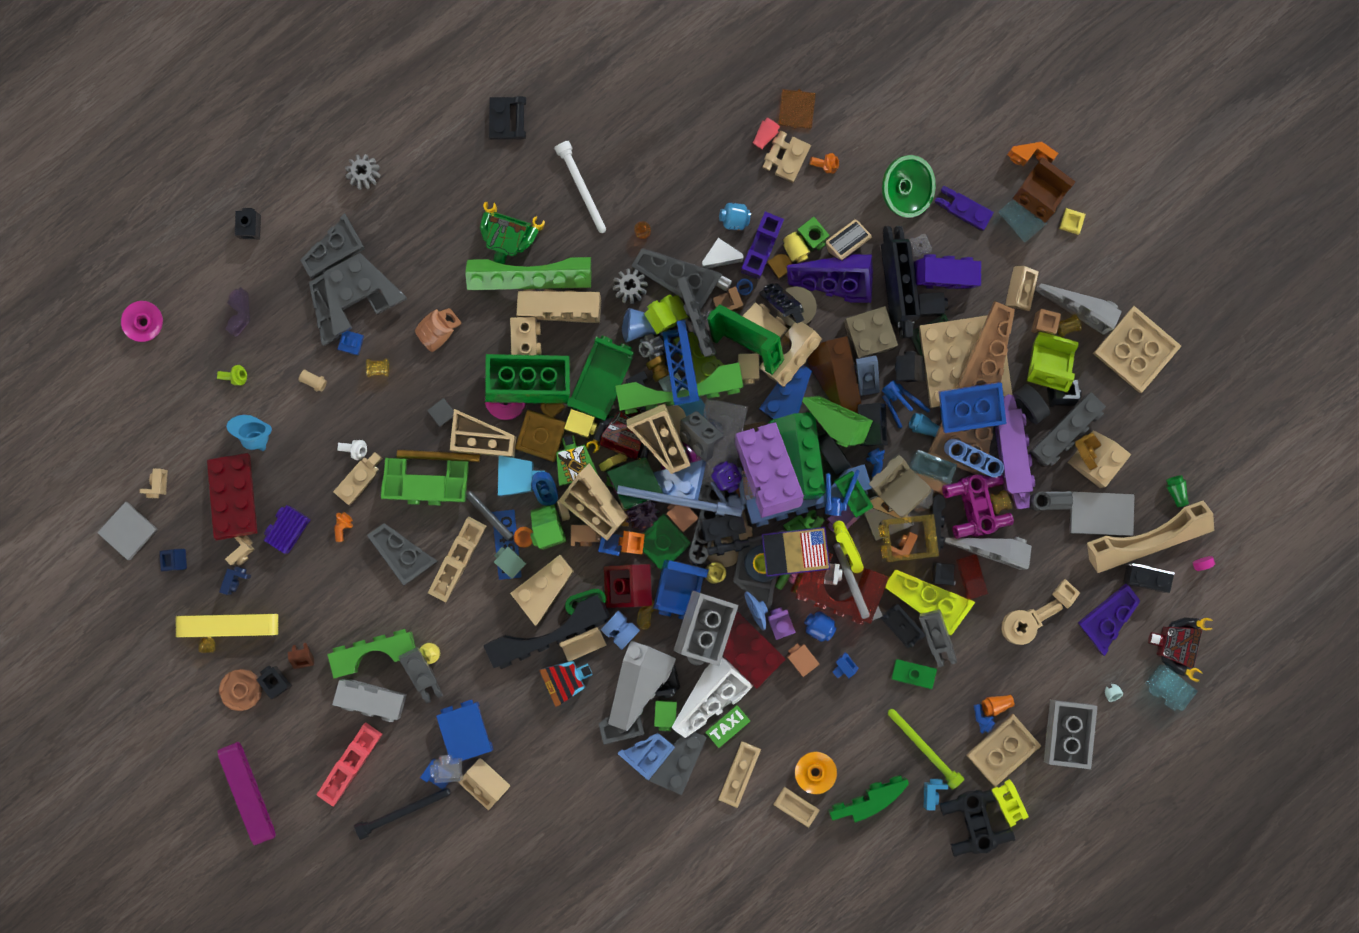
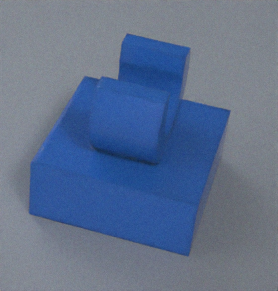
M350 331L342 333L338 350L359 356L364 335Z
M845 652L837 659L836 663L838 666L833 671V674L839 678L845 673L850 678L859 668Z

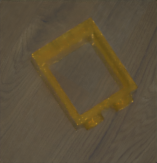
M934 514L882 520V525L878 526L879 536L883 537L884 546H881L882 558H886V562L939 556ZM923 522L927 553L892 556L889 525Z

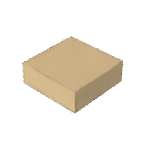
M1066 579L1061 581L1052 593L1066 608L1072 606L1080 594Z

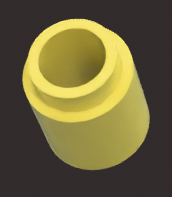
M794 232L783 239V246L792 263L796 261L797 263H802L808 259L807 255L810 254V251L801 235Z

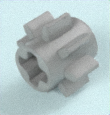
M653 333L646 335L645 338L640 339L639 352L644 358L649 357L652 360L663 355L664 342L659 336L654 338Z

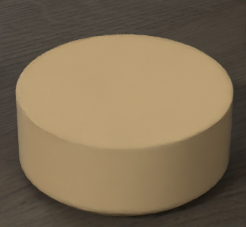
M557 501L561 520H569L568 508Z

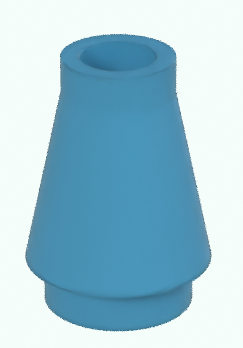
M914 413L908 425L912 432L933 437L936 436L940 427L922 413Z

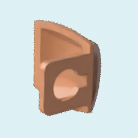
M450 308L440 312L436 309L428 314L414 331L425 347L434 352L448 340L454 331L453 328L460 326L461 321ZM446 315H449L454 323L445 319Z

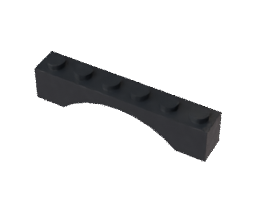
M598 593L580 601L567 622L551 633L531 638L503 635L483 646L493 668L500 666V669L512 665L511 661L519 658V661L530 657V652L534 650L542 652L550 648L549 644L556 641L559 644L568 640V635L575 633L577 636L588 631V626L594 624L595 627L605 624L607 622L606 618L610 614L601 594Z

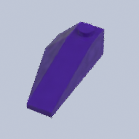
M851 254L842 261L833 257L787 265L788 285L803 287L809 291L818 290L825 292L830 297L833 295L839 296L847 302L871 303L872 255Z

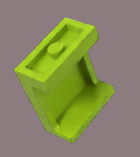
M1039 332L1032 346L1027 381L1068 392L1074 381L1075 374L1072 373L1078 342Z

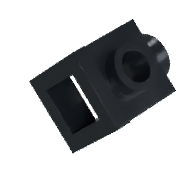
M1078 380L1073 381L1068 392L1050 387L1047 388L1050 407L1055 405L1075 406L1082 396Z
M270 665L259 672L261 676L256 679L270 699L277 698L292 686L277 666L272 668ZM272 677H276L278 680L277 684L272 683Z

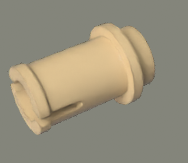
M303 370L299 376V382L313 387L316 392H322L326 387L327 380L323 376L318 377L307 370Z

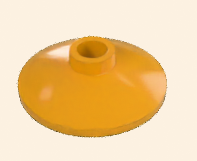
M822 752L807 753L799 759L796 765V781L808 793H824L836 781V765L828 755ZM814 768L819 769L817 776H813L811 773Z

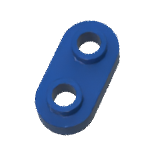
M543 471L535 473L532 476L531 486L538 502L542 505L555 504L558 500V490L552 476Z

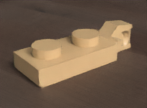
M375 452L369 459L364 457L333 492L345 503L351 505L376 477V473L379 470L376 466L383 458Z

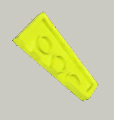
M894 570L883 585L884 588L920 614L940 609L950 636L975 604L972 600L898 570Z

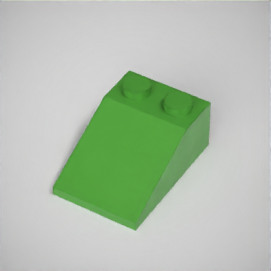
M820 396L803 398L802 402L830 437L837 440V444L848 447L865 442L873 420Z

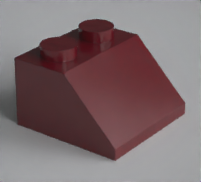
M650 564L604 566L606 608L652 606Z

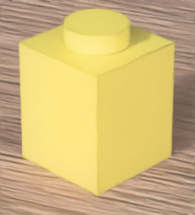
M571 409L564 429L589 439L590 434L594 435L598 424L595 423V417Z

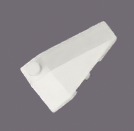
M723 657L719 666L710 663L702 673L672 728L686 738L705 725L709 717L714 714L717 716L721 714L725 706L730 703L734 705L740 701L753 685Z

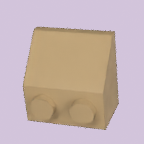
M755 302L743 317L777 334L781 339L788 329L785 327V321L778 316L774 318L769 314L770 310L762 303L758 305Z
M1093 430L1091 433H1094L1101 443V446L1094 450L1097 455L1095 462L1098 467L1090 470L1082 460L1078 450L1067 463L1097 487L1103 488L1109 484L1131 454L1115 441Z

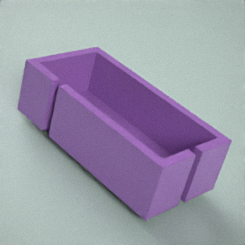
M776 422L758 427L757 432L753 428L736 433L735 447L753 496L756 497V504L761 518L801 507L804 495Z

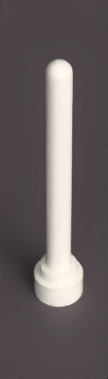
M569 141L562 142L555 146L554 149L558 156H561L562 159L564 158L598 231L604 233L606 227L571 156L573 148Z

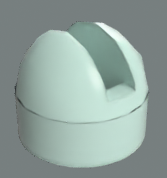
M1111 684L1112 688L1110 689L1108 687L1105 688V696L1109 702L1118 700L1124 694L1116 684Z

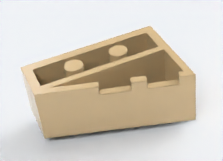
M454 409L450 451L515 457L516 437Z
M590 463L576 476L559 499L560 503L606 540L615 533L627 518L626 513Z
M559 555L510 594L533 624L538 626L574 570L564 557Z

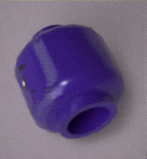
M726 460L713 467L714 471L711 474V478L719 491L727 490L728 493H731L739 488L738 483L741 482L742 475L735 463H728Z

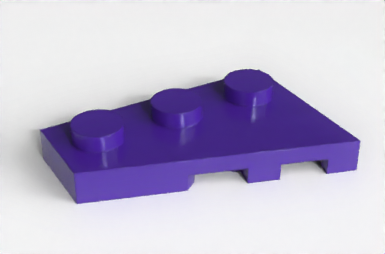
M1125 584L1078 622L1079 626L1103 656L1108 652V647L1112 641L1116 640L1119 630L1128 621L1140 600L1129 585Z

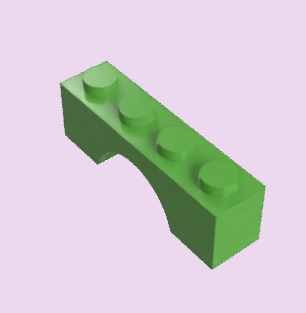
M403 629L393 632V637L386 638L385 635L373 637L374 642L366 644L365 640L353 643L352 648L346 649L345 645L333 648V653L327 654L333 678L358 672L360 661L371 651H382L388 654L394 662L400 661V655L416 648L412 632L406 633V630Z

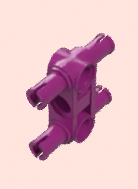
M978 474L961 478L957 483L943 485L942 493L945 498L957 495L962 496L968 523L953 526L952 532L956 539L969 535L978 537L996 532L998 528L1013 525L1014 519L1011 513L994 515L988 491L990 487L1003 485L1002 474L998 477ZM971 481L975 485L974 489L971 487ZM982 522H983L984 525H985V529H984V530H983L982 527H981V523H982Z

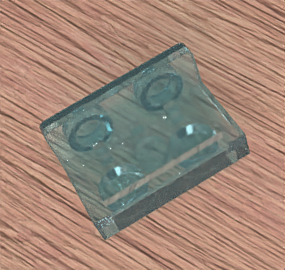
M1014 199L998 211L1024 242H1027L1047 225V222L1044 223Z

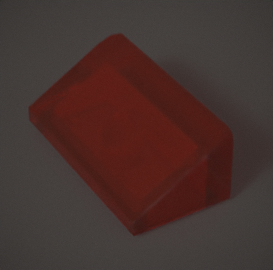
M977 554L956 559L967 599L970 600L988 594Z

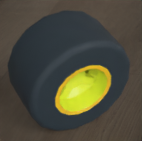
M757 545L750 549L744 560V568L747 575L758 582H769L777 576L767 577L763 545Z

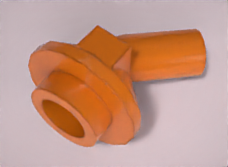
M833 153L825 155L824 160L811 157L809 165L824 168L826 173H835L839 168V159Z
M345 512L336 514V542L344 541V528L353 527L351 523L353 521L352 518Z

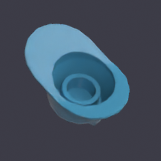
M239 415L231 418L226 426L227 431L238 438L244 448L249 450H266L269 434L272 431L269 424L251 415Z

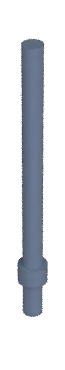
M619 485L617 488V494L712 511L717 515L724 516V514L741 517L742 508L726 506V503L717 502L715 504Z

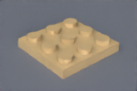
M1133 306L1093 354L1135 390L1142 393L1180 349L1181 345Z

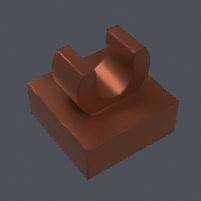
M303 643L304 648L298 650L296 645H293L292 651L288 652V660L294 669L314 665V657L307 643Z

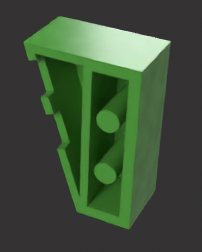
M555 504L531 510L533 533L530 536L534 546L544 550L567 542Z

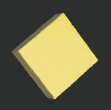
M1066 208L1059 229L1079 235L1086 214Z

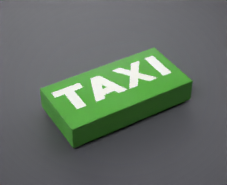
M736 705L705 732L716 746L720 748L746 726L750 720L739 706Z

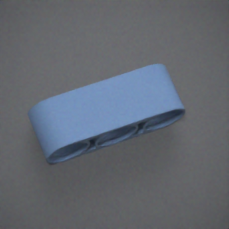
M955 438L949 439L945 443L944 451L951 458L991 477H998L1003 473V463L994 456ZM959 444L960 449L958 453L952 454L951 448L953 445ZM973 453H977L978 459L971 463L970 456ZM996 462V468L993 471H989V464Z

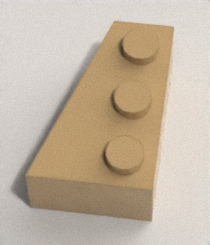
M665 404L626 420L627 427L633 431L671 474L691 466L689 457Z

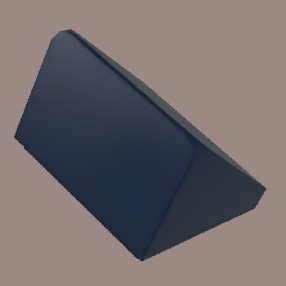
M171 549L160 551L161 571L187 569L186 550Z

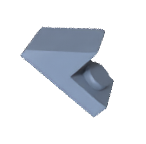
M870 356L856 359L854 369L860 396L879 393L877 357Z

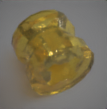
M1005 490L1000 491L997 495H990L995 515L999 514L1001 510L1012 509L1011 501Z

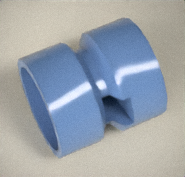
M619 610L601 629L606 636L614 638V643L621 650L640 631L632 622L627 623V617Z

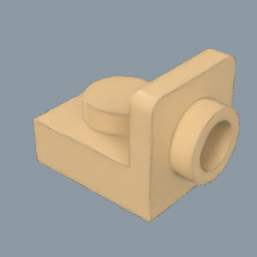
M153 469V473L150 474L149 478L152 489H140V493L146 494V498H159V495H166L168 470Z

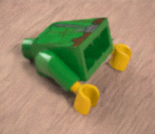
M488 202L483 204L485 212L480 223V231L483 240L486 242V247L495 250L493 261L496 263L505 264L507 255L515 256L517 253L525 251L534 242L539 230L544 228V220L541 225L535 224L537 216L533 218L532 227H530L531 223L497 213L495 203L492 209H487Z

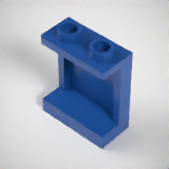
M664 560L653 608L659 610L658 614L671 617V613L679 614V619H684L692 591L700 593L703 577L707 578L709 569Z
M468 700L460 703V708L453 710V706L441 709V714L436 716L451 764L493 750L492 742L489 741L480 713L479 702L473 703V700Z

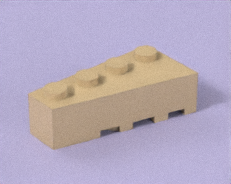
M523 289V291H518L516 316L535 317L537 320L600 323L601 295L600 292H556V290L545 289L544 291Z

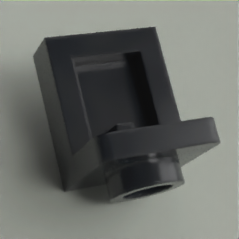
M675 664L668 680L661 684L655 692V696L669 698L674 696L681 688Z

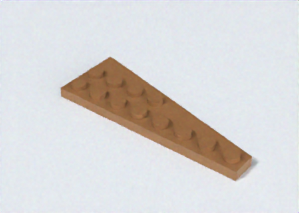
M996 301L993 302L956 389L1001 382L1015 309ZM941 422L928 455L975 475L982 474L986 476V474L948 456L944 451V446L949 439L955 438L989 454L990 443L993 437V426L944 433ZM959 444L953 445L951 448L952 454L958 453L960 449ZM973 453L970 456L971 463L978 459L977 453Z

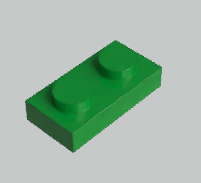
M853 471L834 481L843 498H845L854 476ZM858 479L847 503L855 518L873 508Z

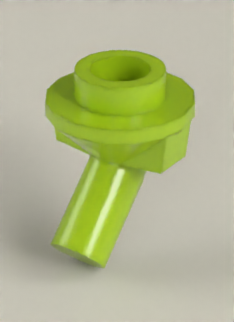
M235 365L232 367L231 372L218 371L217 379L230 380L233 385H243L247 380V372L241 365Z

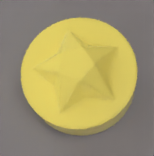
M713 562L705 568L709 569L706 580L712 584L720 583L726 577V569L721 563Z
M427 643L420 648L428 664L435 663L440 658V649L436 644Z

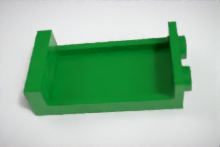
M720 304L709 313L707 321L714 343H718L725 336L757 353L763 358L765 371L771 375L782 364L784 355L780 336Z
M602 335L601 338L595 337L594 345L567 406L598 420L605 421L617 397L615 386L622 385L634 357V352L631 351V347L622 343L620 346L613 344L612 339Z

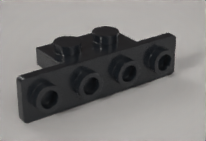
M777 283L768 284L759 292L760 296L783 317L789 316L797 324L804 321L802 316L804 309L801 303Z

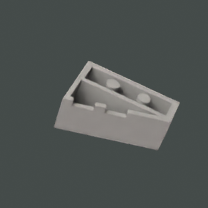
M345 678L338 682L332 705L347 711H360L361 714L370 717L374 715L382 716V720L394 722V719L398 720L401 718L407 694Z

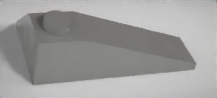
M1042 283L1035 289L1036 292L1103 335L1115 328L1122 312L1111 301L1106 302L1102 299Z
M1015 537V539L944 538V543L996 562L1019 570L1029 568L1032 546L1026 544L1027 540L1019 537Z
M630 641L623 659L608 724L628 731L643 712L647 702L654 698L657 689L668 680L676 658L649 646Z

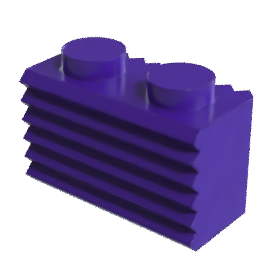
M286 505L285 508L281 507L275 516L278 519L274 525L270 524L264 532L266 536L264 541L284 554L290 552L311 520L293 507Z

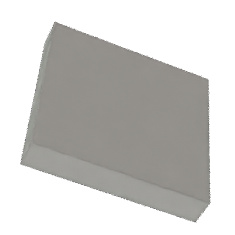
M125 502L97 533L127 560H131L158 529L131 504Z

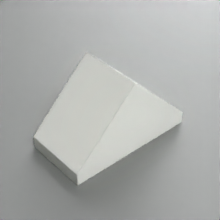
M718 238L702 261V267L708 269L743 262V254Z

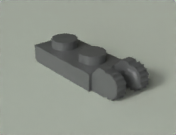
M940 609L920 614L919 619L938 666H944L942 652H947L951 664L957 663L953 645Z
M418 647L399 656L400 662L417 691H420L426 704L431 702V697L425 689L429 686H432L438 698L443 696L435 675Z

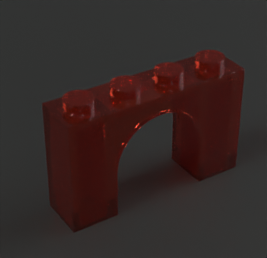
M828 552L830 563L833 554ZM864 568L858 587L870 616L862 619L853 595L840 601H836L828 595L824 587V577L827 570L797 574L791 592L796 594V599L806 603L808 599L815 602L814 606L826 610L827 607L834 609L833 614L843 618L845 615H849L852 617L851 621L863 625L864 622L871 624L889 579L885 575Z

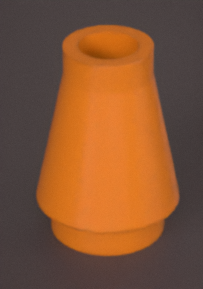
M1011 695L986 697L981 703L983 712L987 717H995L1015 706Z

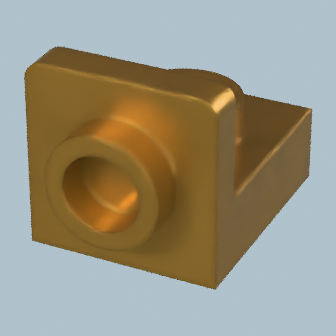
M1090 433L1075 441V445L1084 463L1092 470L1098 467L1095 462L1097 455L1094 450L1099 448L1101 443L1094 433Z

